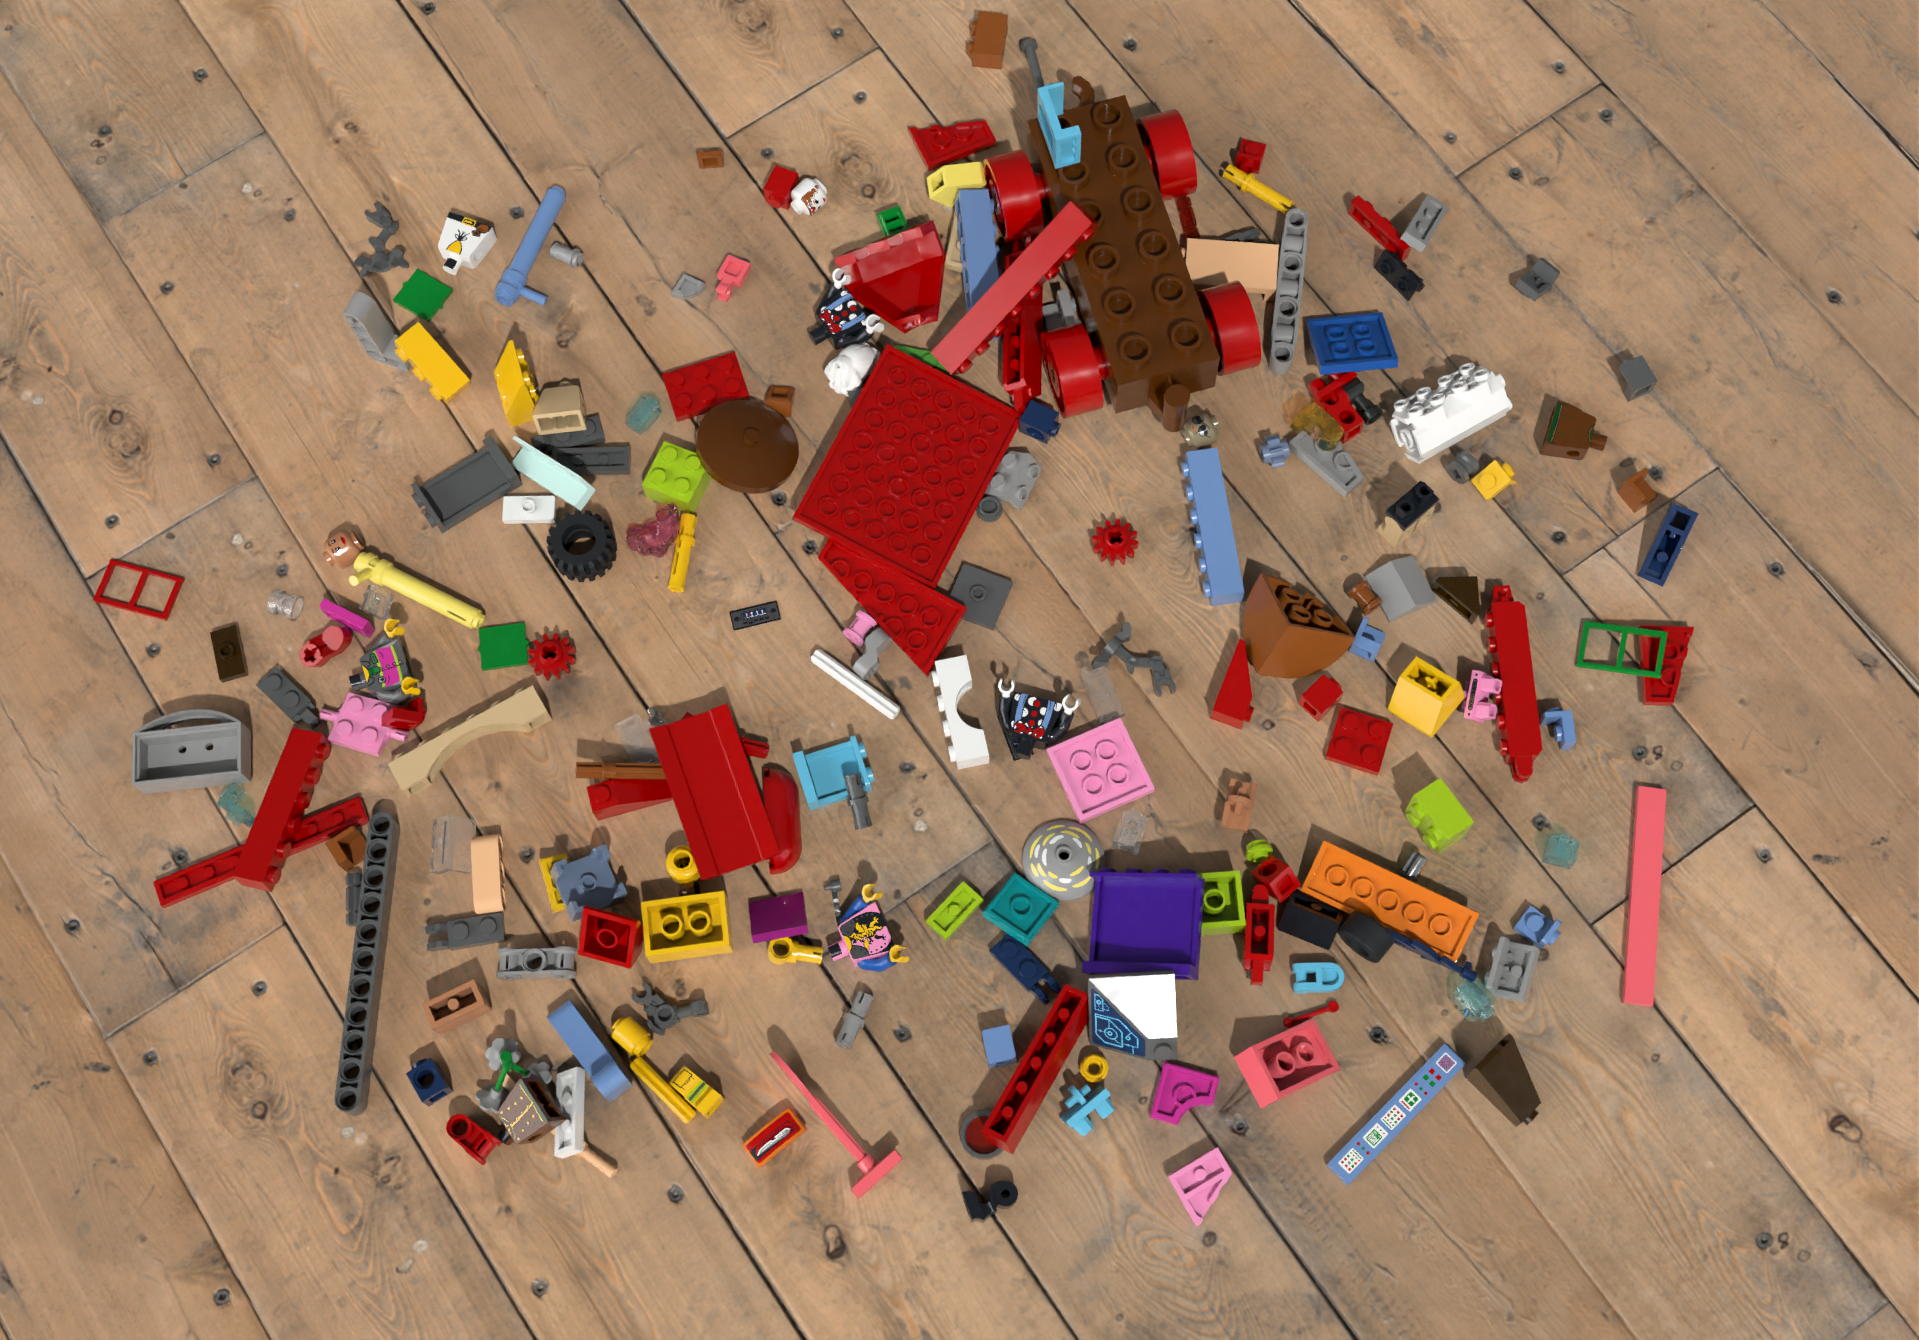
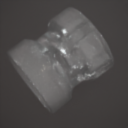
M279 588L272 591L267 602V611L274 615L282 614L291 621L299 618L304 607V598L297 594L288 595L285 590Z

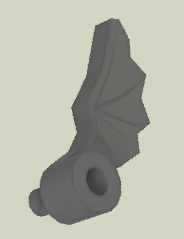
M840 879L831 880V884L824 885V891L832 889L837 925L839 926L841 912L837 892L842 891Z

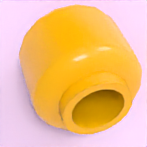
M678 846L668 853L665 866L668 874L675 882L684 884L693 880L696 881L700 877L689 846Z

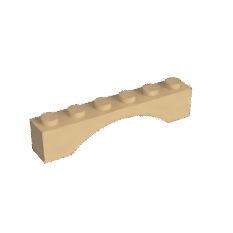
M534 686L518 689L512 697L494 702L488 710L470 715L464 723L446 728L440 736L422 741L416 749L398 754L392 762L388 763V766L401 791L410 798L432 786L447 760L469 742L497 732L519 731L529 733L551 721L552 718Z

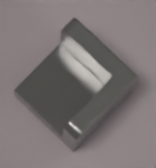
M1642 355L1619 366L1620 372L1628 383L1623 392L1628 402L1652 391L1657 379Z

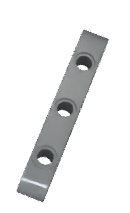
M1293 208L1287 212L1280 242L1268 363L1270 370L1277 375H1284L1290 371L1298 335L1308 239V215L1299 208ZM1292 223L1299 224L1300 226H1294ZM1287 267H1292L1295 270H1288ZM1281 312H1289L1291 315H1283ZM1277 357H1283V358H1285L1286 360H1285V361H1280V360H1278V359H1276V358H1277Z

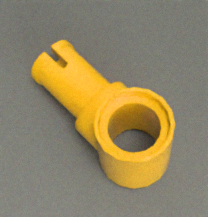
M789 937L771 940L767 950L769 960L776 965H783L787 962L796 963V961L818 964L822 962V946L799 944V941H792ZM777 944H782L787 948L788 953L784 956H778L774 953L773 947Z

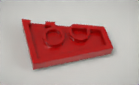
M986 120L956 123L955 126L949 127L931 125V128L928 129L909 128V134L928 172L996 145V139Z
M1640 625L1639 628L1668 632L1661 670L1662 677L1659 679L1641 676L1643 705L1671 706L1674 703L1682 674L1681 669L1687 656V647L1694 627ZM1638 635L1641 670L1655 672L1661 638Z

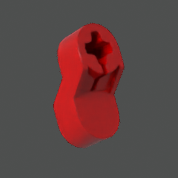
M329 626L322 634L308 640L300 650L299 657L301 663L306 667H322L331 658L343 653L352 640L350 630L344 626Z

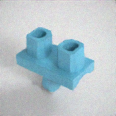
M1087 1084L1079 1090L1071 1085L1067 1089L1072 1096L1064 1102L1069 1110L1060 1119L1065 1125L1073 1128L1080 1135L1085 1136L1094 1127L1087 1118L1091 1111L1095 1110L1100 1118L1104 1119L1115 1110L1108 1098L1111 1094L1100 1085L1092 1091Z

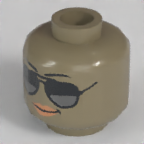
M1200 411L1185 420V425L1181 432L1190 448L1194 446L1200 450L1218 440L1217 430L1221 427L1214 414L1209 417L1205 411Z

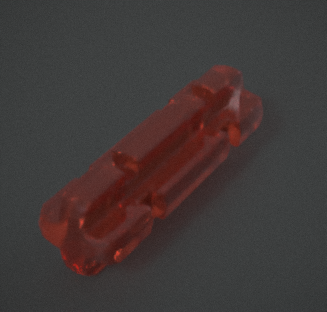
M1189 196L1177 199L1178 211H1180L1183 230L1186 233V241L1188 238L1199 239L1200 237Z

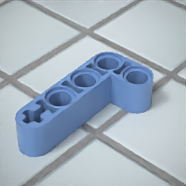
M570 999L547 1016L549 1022L589 1074L590 1079L605 1099L611 1103L633 1086V1083Z

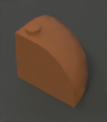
M1263 573L1259 575L1251 589L1243 619V638L1246 651L1257 674L1286 679L1301 678L1324 670L1342 657L1355 640V637L1340 617L1335 615L1333 618L1323 609L1325 604L1307 591L1302 595L1290 588L1291 583Z

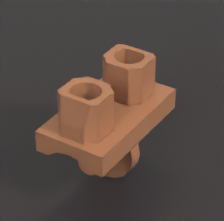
M1230 778L1220 827L1248 832L1258 784L1246 783Z

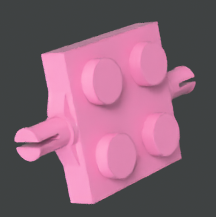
M348 692L338 712L323 708L322 712H320V719L334 722L328 737V741L334 745L380 757L385 745L391 738L407 742V738H409V731L381 726L382 715L397 705Z

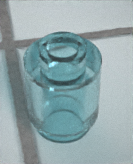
M650 395L648 397L641 396L627 414L625 424L631 430L641 435L644 431H648L662 413V410L659 408L661 404Z

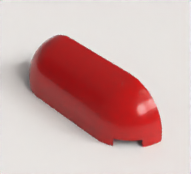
M775 768L764 769L765 811L780 850L779 855L769 859L771 875L790 870L798 862L802 852L799 789L791 775Z

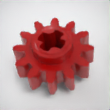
M1118 518L1115 521V525H1111L1109 520H1105V529L1097 526V535L1092 536V543L1095 544L1093 553H1101V562L1109 558L1111 566H1114L1117 559L1124 565L1126 556L1134 558L1135 552L1133 549H1138L1139 542L1135 540L1137 538V531L1129 532V522L1124 526H1120L1121 522Z
M555 633L553 639H549L546 634H543L544 641L540 643L538 640H534L533 642L537 648L528 650L529 655L532 657L528 663L530 667L534 668L536 676H540L543 673L546 681H549L551 675L554 674L560 680V672L564 671L570 674L571 672L567 665L576 664L575 659L571 656L576 651L573 646H569L570 641L567 637L560 640L558 633Z

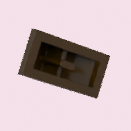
M1477 576L1439 577L1435 581L1432 591L1469 623L1473 624L1480 613Z

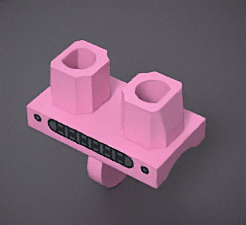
M1472 670L1470 682L1466 681L1463 691L1465 698L1462 701L1461 708L1465 709L1464 718L1478 723H1484V720L1495 719L1497 706L1488 703L1489 693L1499 694L1501 692L1502 681L1482 671Z

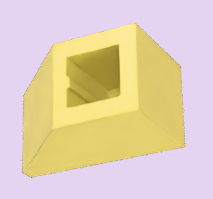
M971 162L945 165L927 177L930 199L951 208L955 206L954 201L959 190L980 189L985 186L986 179L983 163Z

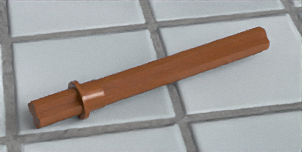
M601 759L600 762H576L575 768L576 778L600 779V781H604V779L666 780L660 763L605 762Z

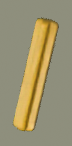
M637 1057L632 1061L630 1068L684 1123L687 1124L694 1119L696 1112L642 1057Z

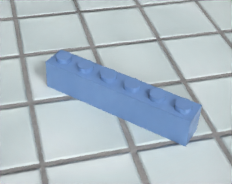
M989 189L959 190L954 201L967 312L1002 275L1001 268L997 266L999 246L995 245L994 240L997 226L996 222H992L994 201L989 197ZM1001 335L997 338L994 337L992 340H999Z
M1218 448L1186 452L1185 461L1181 462L1183 477L1188 478L1189 485L1185 486L1187 501H1192L1193 509H1190L1191 524L1196 525L1197 533H1194L1195 547L1201 550L1202 557L1198 558L1200 573H1205L1206 582H1203L1205 598L1209 597L1211 606L1242 602L1244 587Z

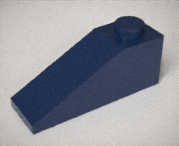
M1671 501L1638 573L1639 577L1662 587L1664 586L1698 516L1697 512Z

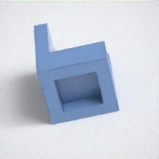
M1364 616L1349 652L1374 663L1386 634L1368 626L1369 618Z
M1009 1025L982 1031L989 1069L1017 1063Z

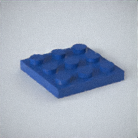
M1382 312L1306 319V329L1320 375L1398 367V356Z

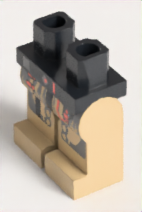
M1420 481L1386 510L1385 514L1387 516L1385 521L1378 526L1376 531L1395 549L1412 535V532H1415L1431 518L1434 508L1440 499L1425 482Z

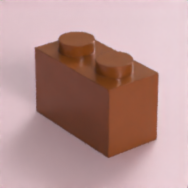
M979 11L978 20L973 21L972 36H975L974 42L970 41L968 56L972 57L973 67L1002 69L1008 32V14Z

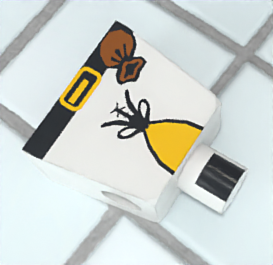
M449 212L438 243V249L446 260L442 268L452 275L457 274L461 265L475 269L497 241L492 226Z

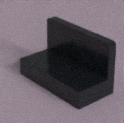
M1294 891L1290 894L1277 929L1329 950L1341 924L1344 911Z

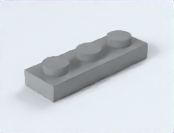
M1427 194L1400 239L1405 241L1408 246L1422 253L1449 207Z

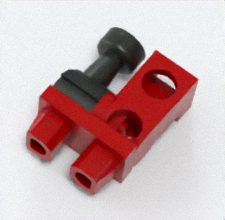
M1356 372L1328 374L1329 379L1332 381L1329 385H1326L1321 378H1317L1309 384V391L1314 397L1313 406L1317 411L1319 410L1320 414L1323 413L1327 421L1337 432V436L1342 444L1360 434L1364 423L1371 425L1383 414L1378 405L1371 406L1364 396V384L1357 378ZM1353 404L1363 412L1361 416L1353 408Z

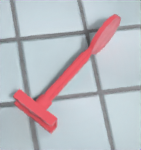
M772 1051L769 1055L807 1098L813 1111L857 1160V1166L864 1175L859 1178L851 1188V1191L859 1199L893 1169L902 1158L895 1150L881 1158L878 1162L870 1153L867 1155L827 1107L808 1091L775 1051Z

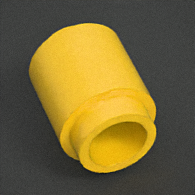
M631 1016L619 1018L611 1028L613 1031L611 1038L630 1055L643 1056L654 1042L650 1038V1033Z

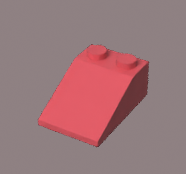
M1314 1018L1259 1042L1234 1057L1261 1109L1340 1070Z

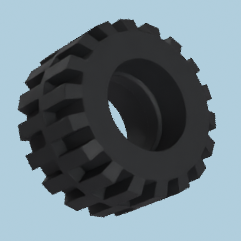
M574 510L573 515H570L569 512L563 514L565 518L563 520L558 518L555 521L556 527H550L549 533L551 536H547L546 540L548 544L547 550L555 567L563 576L566 575L572 581L576 577L578 582H584L585 578H588L591 582L595 580L597 575L600 577L604 576V570L608 569L610 571L613 567L611 561H616L617 557L615 553L617 551L616 540L606 520H602V517L597 513L593 516L592 512L585 510L584 514L580 510ZM587 537L596 540L593 548L585 554L573 555L569 553L571 545L578 539Z

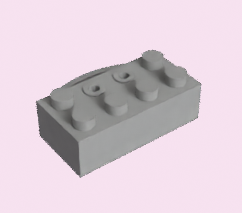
M205 709L178 711L159 717L133 732L132 785L143 794L251 782V731L240 720L228 714ZM206 719L223 722L220 724L165 729L174 724L190 720ZM213 745V749L208 751V747ZM183 748H186L185 753H181Z

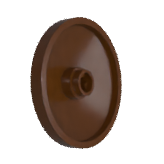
M732 400L721 403L706 413L696 433L695 448L702 467L715 481L737 492L759 494L780 487L792 475L798 461L799 445L791 425L777 411L758 402Z

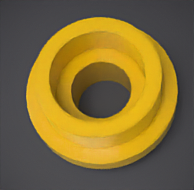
M1087 1055L1081 1061L1080 1073L1086 1081L1098 1083L1107 1076L1108 1063L1101 1055ZM1096 1064L1100 1070L1098 1073L1093 1074L1089 1071V1066Z

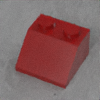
M585 905L582 914L578 955L631 969L642 952L644 933L641 922L635 918Z

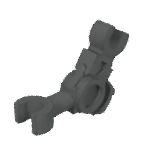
M646 983L642 984L647 991L645 997L639 998L634 993L631 995L637 1004L646 1005L643 1010L648 1015L653 1016L655 1023L648 1019L647 1025L654 1033L660 1036H664L665 1029L674 1027L682 1018L709 1015L708 1003H705V1000L696 1001L689 1006L678 1008L676 1005L668 1004L657 993L654 995L653 989Z

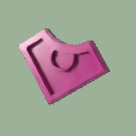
M1164 1062L1150 1118L1177 1126L1181 1117L1191 1108L1201 1105L1212 1106L1220 1077Z

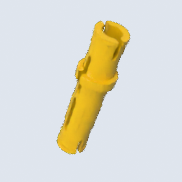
M1231 163L1227 166L1226 170L1234 175L1225 171L1222 175V178L1241 187L1240 190L1242 192L1251 193L1284 215L1290 209L1282 205V203L1288 207H1292L1294 204L1293 200L1256 180L1255 175L1251 173L1246 174Z
M681 514L678 535L674 539L676 548L667 587L672 592L681 593L685 589L692 547L695 546L694 531L698 519L693 514Z

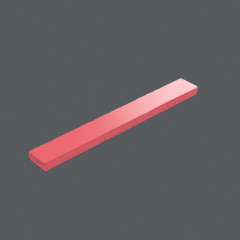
M1638 786L1636 789L1622 1003L1652 1007L1654 1001L1667 790Z

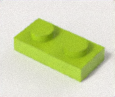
M963 881L925 922L943 940L947 941L984 902V899Z

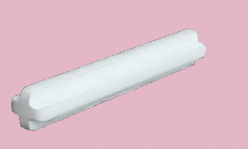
M817 649L812 654V663L885 716L894 719L899 714L900 707L824 651Z

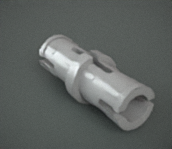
M862 991L857 992L849 1013H845L843 1017L845 1022L835 1040V1044L842 1048L846 1046L845 1049L847 1050L852 1049L859 1029L863 1028L866 1023L864 1018L874 1000L871 995L867 993L863 995Z

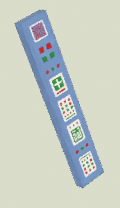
M1444 1044L1326 1166L1348 1186L1466 1063Z

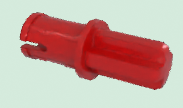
M746 735L739 737L745 755L761 759L767 758L769 753L768 743L747 739Z

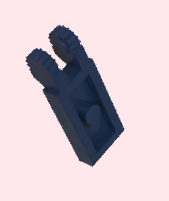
M1008 933L989 950L990 954L1027 992H1031L1043 1005L1046 1006L1050 1001L1048 996L1036 986L1042 979L1057 994L1062 990L1059 983L1048 974V970L1018 940Z

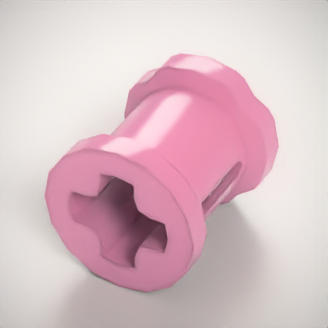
M858 610L855 620L849 628H845L842 632L851 642L861 646L864 643V637L871 628L876 627L877 623L871 616Z

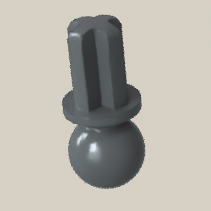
M1413 851L1402 869L1398 868L1397 871L1401 873V876L1417 882L1416 877L1427 859L1422 854Z

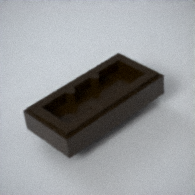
M233 625L210 632L219 680L224 683L248 676L239 628Z

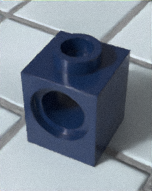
M1033 400L1029 402L1019 420V432L1045 444L1049 442L1051 436L1056 437L1061 427L1059 412Z
M431 1058L419 1060L412 1065V1070L406 1073L421 1102L427 1106H431L453 1092L439 1064ZM430 1073H433V1083L427 1087H424V1077Z

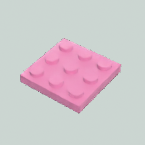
M1121 718L1046 749L1049 760L1080 824L1155 792L1152 781Z

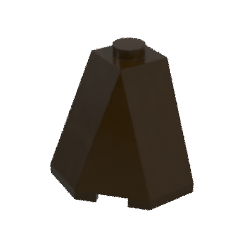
M1508 1033L1465 1078L1517 1127L1522 1122L1528 1125L1539 1114L1535 1109L1541 1104V1101L1513 1036Z

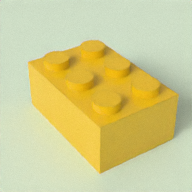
M724 891L641 902L645 956L651 964L733 953L729 902Z

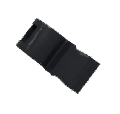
M998 1181L991 1184L989 1200L984 1204L978 1202L975 1193L963 1191L961 1195L971 1223L978 1221L984 1223L988 1218L996 1215L997 1207L1004 1210L1013 1207L1018 1197L1016 1186L1009 1181Z

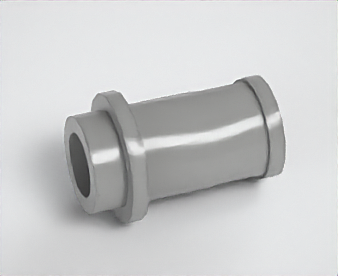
M557 242L552 245L550 250L551 258L568 263L571 268L580 267L584 259V255L579 249H570Z

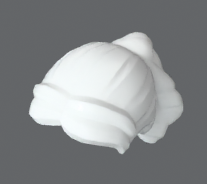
M867 343L852 344L844 348L839 353V356L831 360L824 370L826 377L829 379L830 388L834 389L838 394H844L848 397V392L862 387L863 382L871 374L881 356L880 352Z

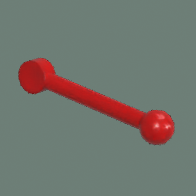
M1331 1001L1326 1007L1294 1018L1286 1017L1283 1020V1024L1285 1027L1291 1028L1294 1023L1326 1012L1335 1013L1339 1009V1004L1336 1001Z

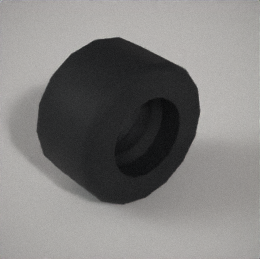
M1354 911L1338 932L1346 945L1372 963H1379L1394 943L1392 935L1380 923L1360 911Z

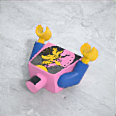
M872 883L863 887L862 894L850 905L841 918L840 925L837 928L842 940L827 947L833 961L849 955L854 967H860L862 970L882 972L896 965L897 962L907 963L909 957H900V952L907 947L894 945L876 903H872V900H878L883 896L882 892L872 894V888L876 886V883Z

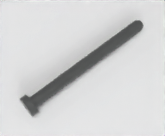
M1028 38L1021 42L1020 47L1022 52L1027 55L1038 96V88L1043 87L1045 84L1036 55L1037 41L1034 38Z

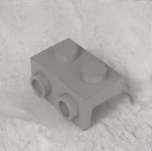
M1067 289L1057 291L1055 304L1043 306L1042 314L1047 331L1081 323L1080 319L1076 320L1075 318L1076 303L1073 297H1069Z
M1006 450L984 494L987 497H994L999 501L1009 502L1016 510H1021L1040 475L1042 467L1030 453Z
M1500 936L1499 943H1496L1493 947L1491 970L1488 969L1485 975V986L1493 997L1526 1004L1540 954L1539 948L1510 942L1506 936Z

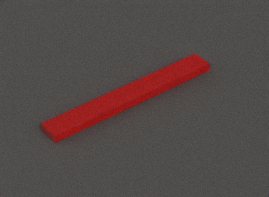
M358 796L301 820V828L293 838L289 856L330 840L353 825L359 828L368 824L370 819L362 798ZM245 844L154 881L153 884L161 907L167 908L234 880L235 878L232 874Z

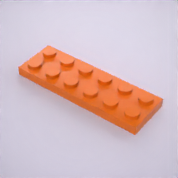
M1325 839L1300 890L1349 914H1352L1354 911L1363 912L1383 927L1404 936L1410 941L1415 939L1421 942L1440 957L1446 956L1454 963L1457 962L1479 916V912Z

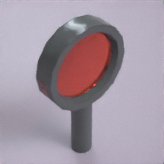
M978 1110L971 1113L963 1121L960 1129V1141L964 1150L971 1157L979 1160H990L999 1156L1003 1151L988 1143L981 1132L992 1112L990 1110Z

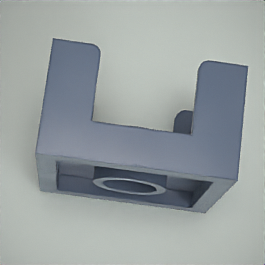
M606 844L593 848L589 856L567 863V859H563L553 864L550 874L571 922L582 918L585 905L605 910L622 903L627 895L623 882H619L617 885L608 861L611 855Z

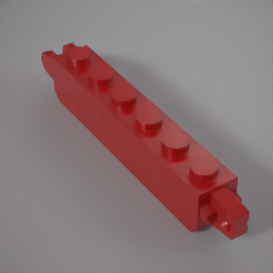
M1035 236L1026 238V248L1036 239ZM1022 240L1014 241L1013 253L1005 257V271L1024 252L1025 244ZM1043 290L1035 299H1029L1023 305L1025 309L1017 318L1013 319L1012 317L1006 324L1007 329L1004 332L1003 387L1005 392L1012 395L1015 410L1022 414L1029 402L1034 397L1041 395Z
M1498 585L1492 588L1491 605L1488 611L1484 612V625L1486 628L1489 627L1490 637H1487L1488 653H1492L1493 662L1490 663V675L1502 681L1501 692L1493 694V702L1498 704L1499 713L1496 714V727L1498 730L1501 729L1502 739L1499 740V753L1501 756L1504 755L1505 764H1511L1513 780L1522 784L1528 781L1529 776L1532 775L1533 762L1543 748L1525 605L1520 601H1514L1510 585Z

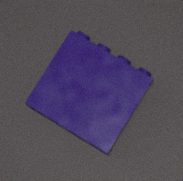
M1100 868V872H1090L1089 876L1095 879L1089 961L1082 962V972L1087 975L1174 970V979L1198 980L1205 879L1196 874L1195 870L1180 869L1179 873H1169V870L1152 869V873H1143L1141 869L1128 868L1126 873L1116 872L1112 868Z

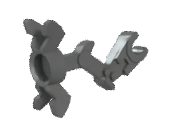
M377 202L374 203L377 210L376 213L371 214L367 210L364 213L369 222L383 230L376 239H368L376 254L372 255L371 259L361 255L354 261L356 267H362L359 273L361 278L367 276L368 272H387L397 266L409 268V264L402 259L404 254L401 250L394 248L390 254L385 253L384 244L391 235L396 234L399 225L397 222L393 223L391 221L390 214Z
M1125 622L1121 628L1122 630L1107 643L1101 655L1095 657L1092 668H1107L1109 658L1111 659L1116 655L1126 663L1127 670L1131 675L1134 673V667L1150 668L1152 670L1154 691L1157 697H1161V686L1163 685L1168 686L1170 693L1173 694L1176 690V685L1169 670L1165 669L1161 662L1163 656L1153 655L1150 658H1136L1121 647L1123 643L1129 642L1131 637L1130 623Z

